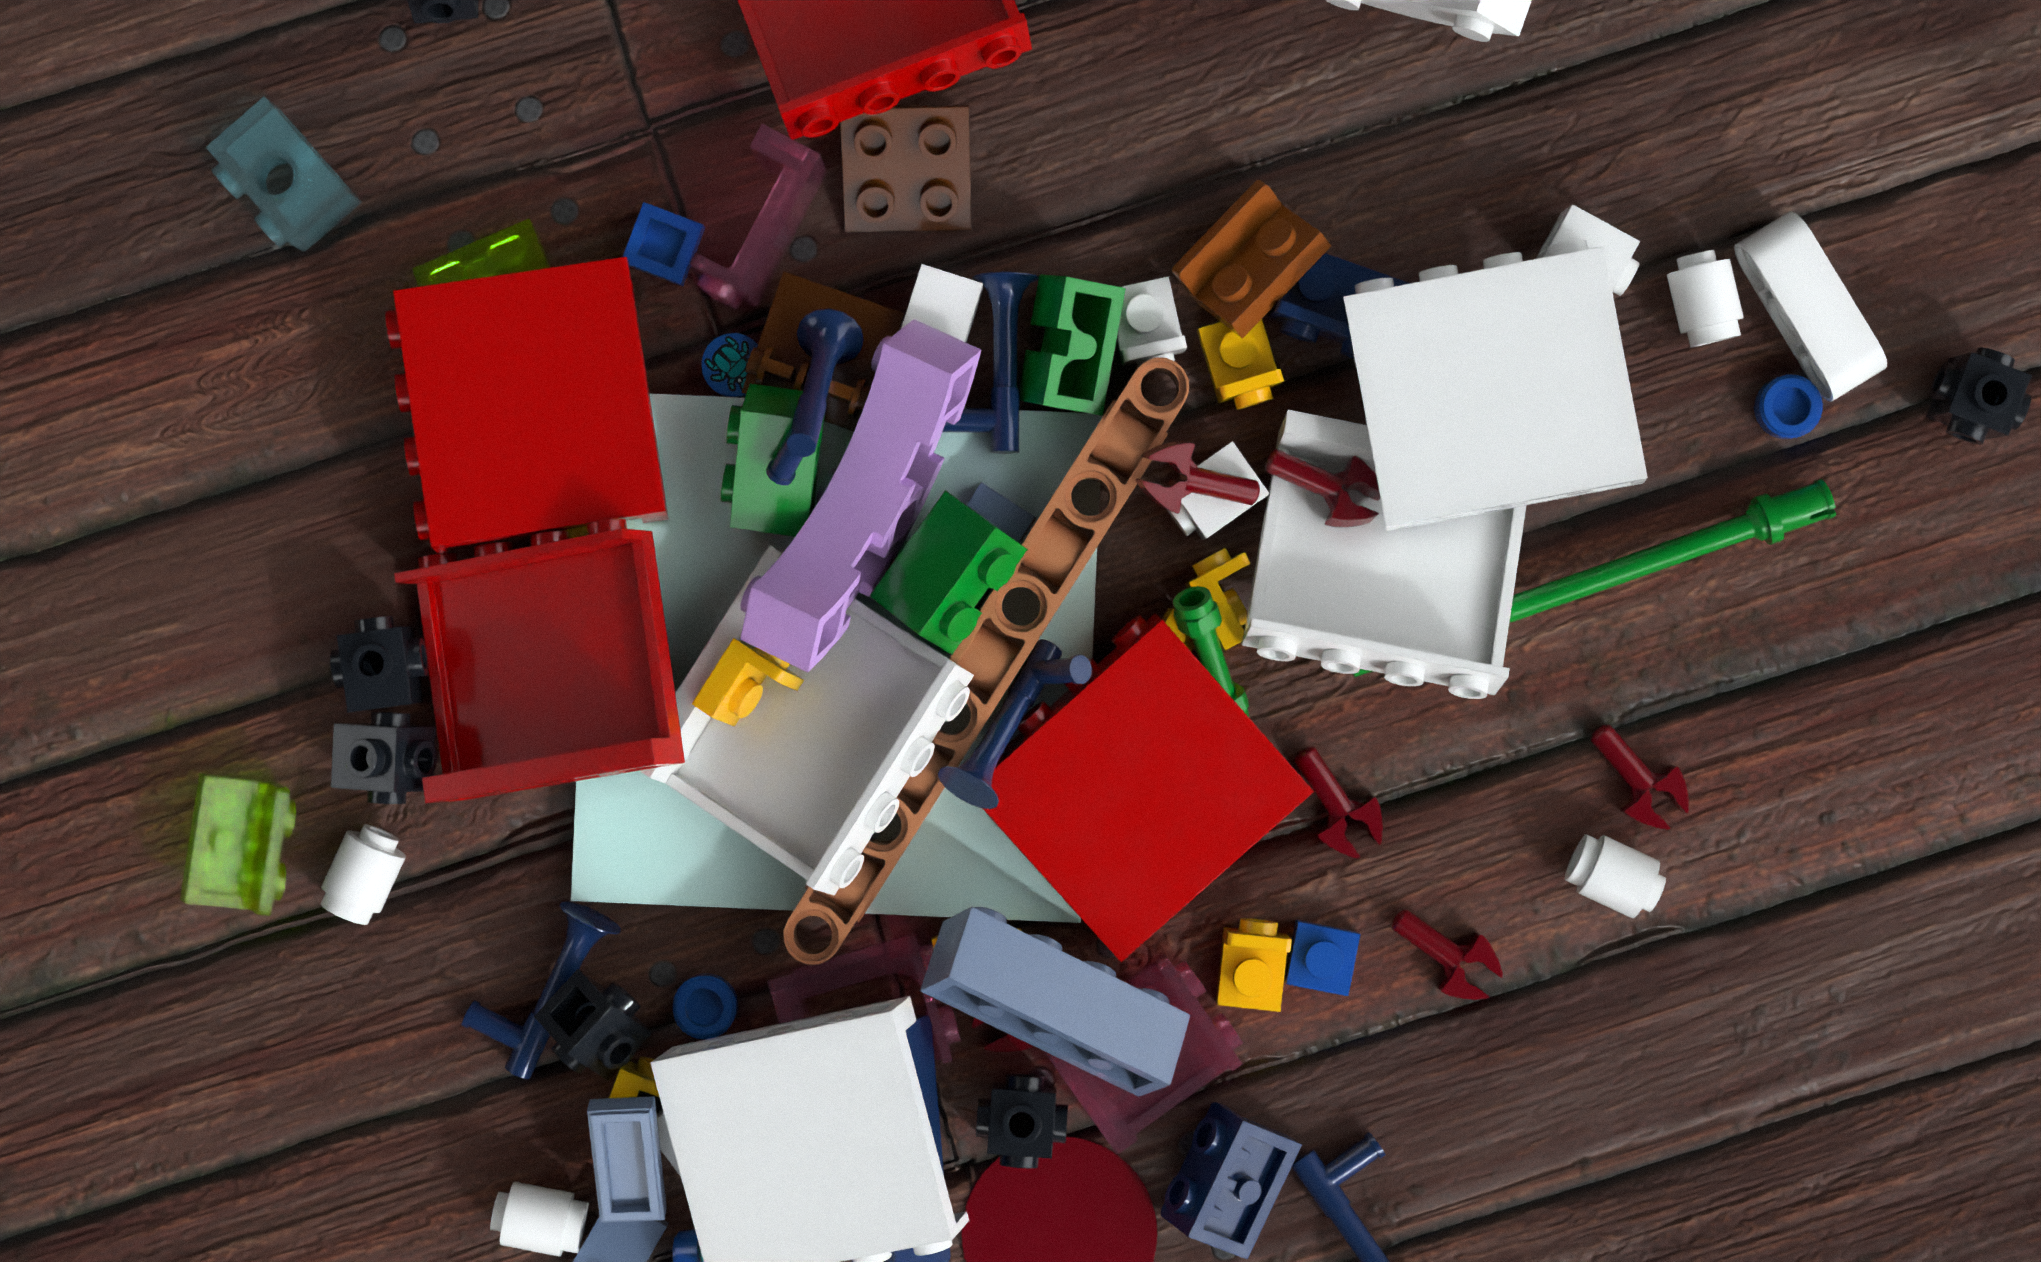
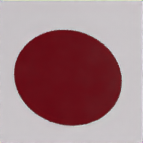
M1066 1136V1143H1053L1052 1159L1039 1158L1038 1168L1000 1165L999 1157L984 1171L976 1182L964 1212L967 1211L969 1222L962 1228V1247L966 1262H1154L1158 1236L1157 1220L1151 1197L1145 1185L1131 1166L1120 1156L1097 1143L1085 1139Z

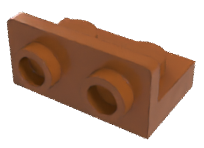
M1257 180L1173 266L1172 272L1199 306L1243 339L1273 308L1278 300L1325 254L1331 245L1318 229L1285 207L1267 184Z

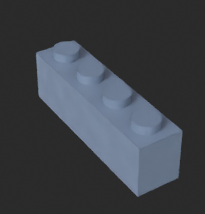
M970 907L943 921L920 989L921 992L1138 1097L1171 1085L1190 1014L1170 1005V1000L1166 995L1149 988H1136L1116 978V972L1110 967L1098 962L1081 961L1063 952L1061 944L1054 939L1039 934H1026L1008 925L1007 918L1004 915L989 908Z

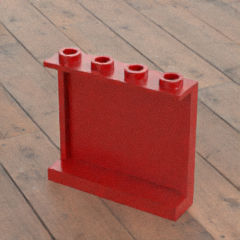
M738 0L791 141L802 136L813 138L825 135L834 130L839 122L863 113L874 115L886 112L896 106L900 99L924 90L931 92L944 90L954 85L963 75L985 67L991 69L1005 67L1016 61L1022 53L1032 50L1027 20L1024 13L1019 12L1015 0Z
M627 257L393 290L396 310L385 311V320L391 349L402 348L405 373L395 374V389L400 412L411 411L414 436L404 438V449L410 476H421L424 500L413 502L415 524L420 540L430 539L431 547L438 554L448 553L447 548L587 527V524L603 520L626 519L627 521L641 518L643 523L669 519L631 270Z
M626 519L603 520L587 524L588 535L570 538L569 531L565 530L543 532L530 536V547L513 550L512 542L488 543L473 547L474 558L457 561L456 553L428 555L418 558L419 569L394 573L395 583L417 584L443 774L422 778L425 804L464 801L685 763L652 531L627 529Z
M1153 614L1147 621L1139 615L1128 622L1112 638L1116 648L1098 664L1093 658L1088 659L1091 663L1092 674L1086 683H1063L1068 688V691L1050 707L1045 701H1041L1024 715L1017 727L1020 733L1008 743L993 773L991 785L998 796L999 803L997 807L992 809L982 808L1120 962H1123L1314 792L1170 627L1156 614Z

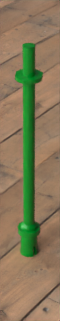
M1818 479L1809 485L1772 498L1764 493L1752 498L1751 505H1749L1745 514L1513 595L1509 623L1751 538H1756L1760 541L1765 540L1769 545L1781 542L1784 539V533L1824 519L1829 520L1836 516L1834 510L1836 507L1831 491L1823 479ZM1360 669L1359 672L1352 675L1355 678L1372 671Z

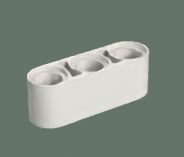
M1789 211L1735 244V255L1743 272L1806 376L1817 387L1824 399L1832 402L1886 369L1887 359L1877 338L1815 236L1799 215Z

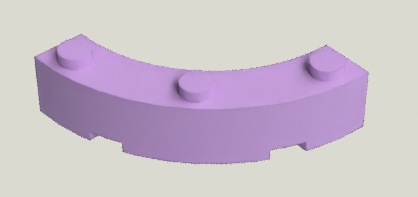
M915 319L892 337L888 335L882 339L872 359L871 368L875 372L871 389L855 431L837 469H831L823 478L817 493V505L790 545L762 577L758 575L751 580L743 594L741 610L746 614L740 640L803 671L809 672L848 629L851 616L845 614L846 610L858 593L870 597L872 591L887 572L892 560L897 556L930 493L945 459L935 454L934 451L945 423L948 422L954 425L961 418L974 379L981 349Z

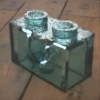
M265 96L206 146L208 151L219 162L211 170L213 174L237 199L245 193L261 210L254 220L279 247H282L288 241L291 245L306 252L362 203L283 111ZM290 164L293 169V182L291 186L281 194L270 195L266 185L269 172L277 165Z

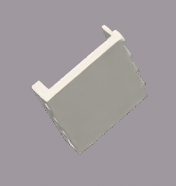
M1586 240L1567 241L1548 247L1549 257L1523 261L1520 252L1506 253L1484 259V269L1458 274L1457 265L1440 266L1419 272L1420 282L1395 287L1393 278L1373 279L1356 284V294L1343 297L1387 531L1638 485L1646 481L1648 478L1604 246L1588 249Z
M1287 410L1278 432L1276 449L1334 474L1344 471L1348 461L1353 456H1357L1376 474L1367 425ZM1271 475L1268 490L1270 494L1267 496L1242 646L1257 648V653L1260 656L1275 661H1292L1296 656L1321 661V666L1324 669L1336 673L1354 674L1359 672L1360 669L1384 673V678L1387 681L1402 686H1420L1423 682L1449 686L1448 691L1451 694L1462 698L1482 699L1487 697V694L1495 695L1509 677L1510 668L1503 667L1526 505L1387 531L1381 499L1377 501L1363 495L1358 490L1351 489L1347 492L1353 503L1358 506L1367 507L1379 514L1370 523L1364 525L1331 527L1324 524L1330 513V508L1324 497Z
M769 545L675 693L685 763L647 769L640 772L651 779L667 784L805 878L807 880L806 885L812 889L835 895L839 887L845 888L859 873L864 862V856L861 853L874 832L879 833L884 830L894 818L899 807L897 796L909 777H915L921 773L930 761L935 748L932 741L945 720H953L965 706L970 694V689L967 686L974 675L860 601L854 599L845 613L851 616L849 627L828 653L809 672L803 671L791 664L787 668L804 680L798 691L766 676L761 684L763 686V693L757 706L748 716L740 718L735 727L710 717L692 705L732 639L735 638L744 642L740 640L746 614L741 610L743 594L751 580L758 575L762 577L782 555L781 551Z
M910 996L673 1046L650 1062L704 1262H841L852 1259L853 1262H883L892 1256L891 1252L913 1248L915 1255L923 1256L943 1251L952 1246V1240L969 1222L967 1211L954 1214L905 1031L917 1021Z

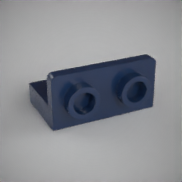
M1325 253L1273 306L1269 318L1283 322L1280 332L1295 339L1315 344L1320 335L1343 343L1340 353L1355 360L1343 297L1356 294V284L1373 279L1393 278L1394 287L1410 283Z
M1213 1102L1205 1118L1199 1122L1194 1131L1191 1148L1178 1175L1172 1179L1167 1188L1165 1202L1160 1212L1161 1216L1187 1237L1248 1260L1302 1144L1286 1134L1238 1115L1223 1104Z

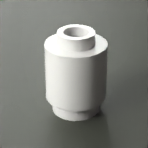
M1715 250L1703 251L1676 259L1679 270L1667 274L1680 334L1687 333L1690 348L1741 336L1738 320L1743 319L1744 316L1730 259L1717 261Z
M367 824L363 825L361 832L346 831L321 886L322 890L326 892L321 906L345 920L367 925L373 913L381 912L406 858V855L396 848L399 839L385 830Z
M1587 834L1583 836L1577 845L1565 873V881L1576 885V892L1631 918H1635L1642 909L1648 912L1654 909L1663 892L1666 878L1658 874L1660 868L1659 860L1605 835L1596 839Z
M514 1181L509 1193L498 1192L490 1230L501 1232L500 1245L559 1257H561L563 1251L578 1253L584 1234L589 1203L574 1200V1193Z

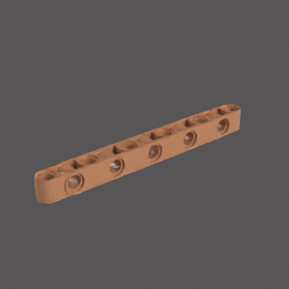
M1153 358L1144 362L1135 371L1118 400L1114 399L1022 543L1028 550L1016 565L1013 576L998 592L993 589L980 610L982 614L978 618L974 630L967 638L962 640L950 657V660L974 675L967 686L970 689V694L966 704H968L971 711V719L968 726L958 733H947L941 729L938 731L932 741L935 748L930 761L921 773L915 777H909L897 796L899 807L896 813L901 820L900 833L889 841H879L873 837L870 838L861 853L864 856L863 865L855 879L845 888L839 887L835 895L814 890L808 885L805 886L806 892L787 920L783 931L786 949L795 960L807 965L821 964L828 961L838 951L855 922L859 923L944 790L945 786L938 777L940 768L959 766L1137 485L1136 479H1141L1152 460L1141 455L1154 447L1162 445L1168 435L1166 431L1184 405L1189 393V379L1185 370L1177 362L1168 358ZM1152 372L1167 374L1173 379L1176 386L1174 401L1165 406L1150 404L1144 399L1141 392L1142 379ZM1083 480H1094L1105 488L1108 494V503L1102 513L1095 516H1087L1080 513L1074 507L1071 493L1077 483ZM1026 588L1037 596L1039 612L1031 623L1016 625L1005 618L1002 611V601L1010 590ZM808 916H817L824 919L832 931L831 942L821 949L805 947L797 936L798 922Z

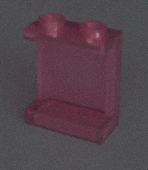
M764 124L760 126L750 148L758 165L779 177L733 265L729 268H724L698 253L694 254L689 263L700 277L697 285L704 289L703 292L736 310L742 300L757 307L827 174L819 153Z
M1166 954L1131 977L1126 983L1136 988H1149L1159 991L1169 998L1170 1005L1190 1014L1171 1085L1138 1097L1045 1052L1117 1155L1138 1140L1137 1133L1225 1070L1230 1068L1233 1072L1243 1065L1234 1050L1244 1042L1222 1012L1211 1019L1197 998L1207 990L1188 963L1184 960L1174 967Z

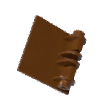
M969 105L894 106L880 114L870 115L863 113L840 122L845 232L972 230Z
M783 271L758 346L753 348L746 366L748 374L741 393H747L750 383L803 391L811 357L799 345L797 338L799 322L806 314L817 309H834L844 312L855 319L861 327L864 341L860 353L854 359L843 364H836L826 400L827 408L824 422L854 432L875 376V372L871 368L874 353L884 337L888 335L892 337L899 331L905 313Z

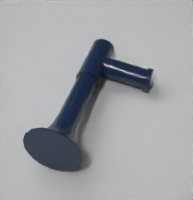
M1020 272L981 273L974 275L972 279L983 283V287L986 289L992 305L993 388H991V408H964L960 420L954 425L946 422L942 432H991V453H1019L1020 388H1017L1018 312L1025 289L1030 283L1037 281L1039 277Z
M817 309L806 314L799 322L797 330L798 342L805 353L811 357V363L803 393L797 402L791 428L774 460L770 461L766 468L767 476L776 484H791L796 476L795 471L803 457H808L815 452L827 408L826 399L836 364H843L854 359L862 349L864 341L862 329L855 319L844 312L834 309Z
M1044 639L1038 640L1008 690L1005 702L971 757L959 767L945 766L940 768L938 777L945 788L959 799L976 807L985 809L997 807L999 799L991 785L993 773L999 758L1027 710L1033 706L1044 685L1086 683L1092 674V667L1088 658L1084 655H1074L1070 658L1060 659L1062 651L1058 646Z
M568 901L560 903V908L566 914L568 921L567 936L534 1009H531L524 1026L481 1006V1003L476 1000L472 1002L462 1021L463 1027H470L513 1048L505 1064V1069L520 1078H531L551 1036L534 1016L577 969H580L590 949L600 938L608 934H619L621 932L619 925L609 917L584 905Z
M1367 1132L1363 1139L1326 1165L1315 1150L1312 1149L1293 1163L1292 1169L1325 1216L1332 1220L1360 1262H1390L1350 1205L1351 1201L1339 1186L1378 1157L1381 1159L1386 1155L1370 1132Z

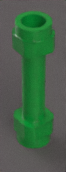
M1190 587L1181 591L1173 600L1175 608L1174 617L1178 629L1192 639L1200 663L1249 717V702L1245 689L1231 679L1215 629L1222 622L1217 602L1213 601L1211 592L1205 587Z

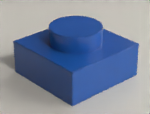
M643 202L623 257H627L631 268L683 287L703 236L705 226Z
M1296 920L1284 977L1285 984L1349 996L1361 934L1357 931Z

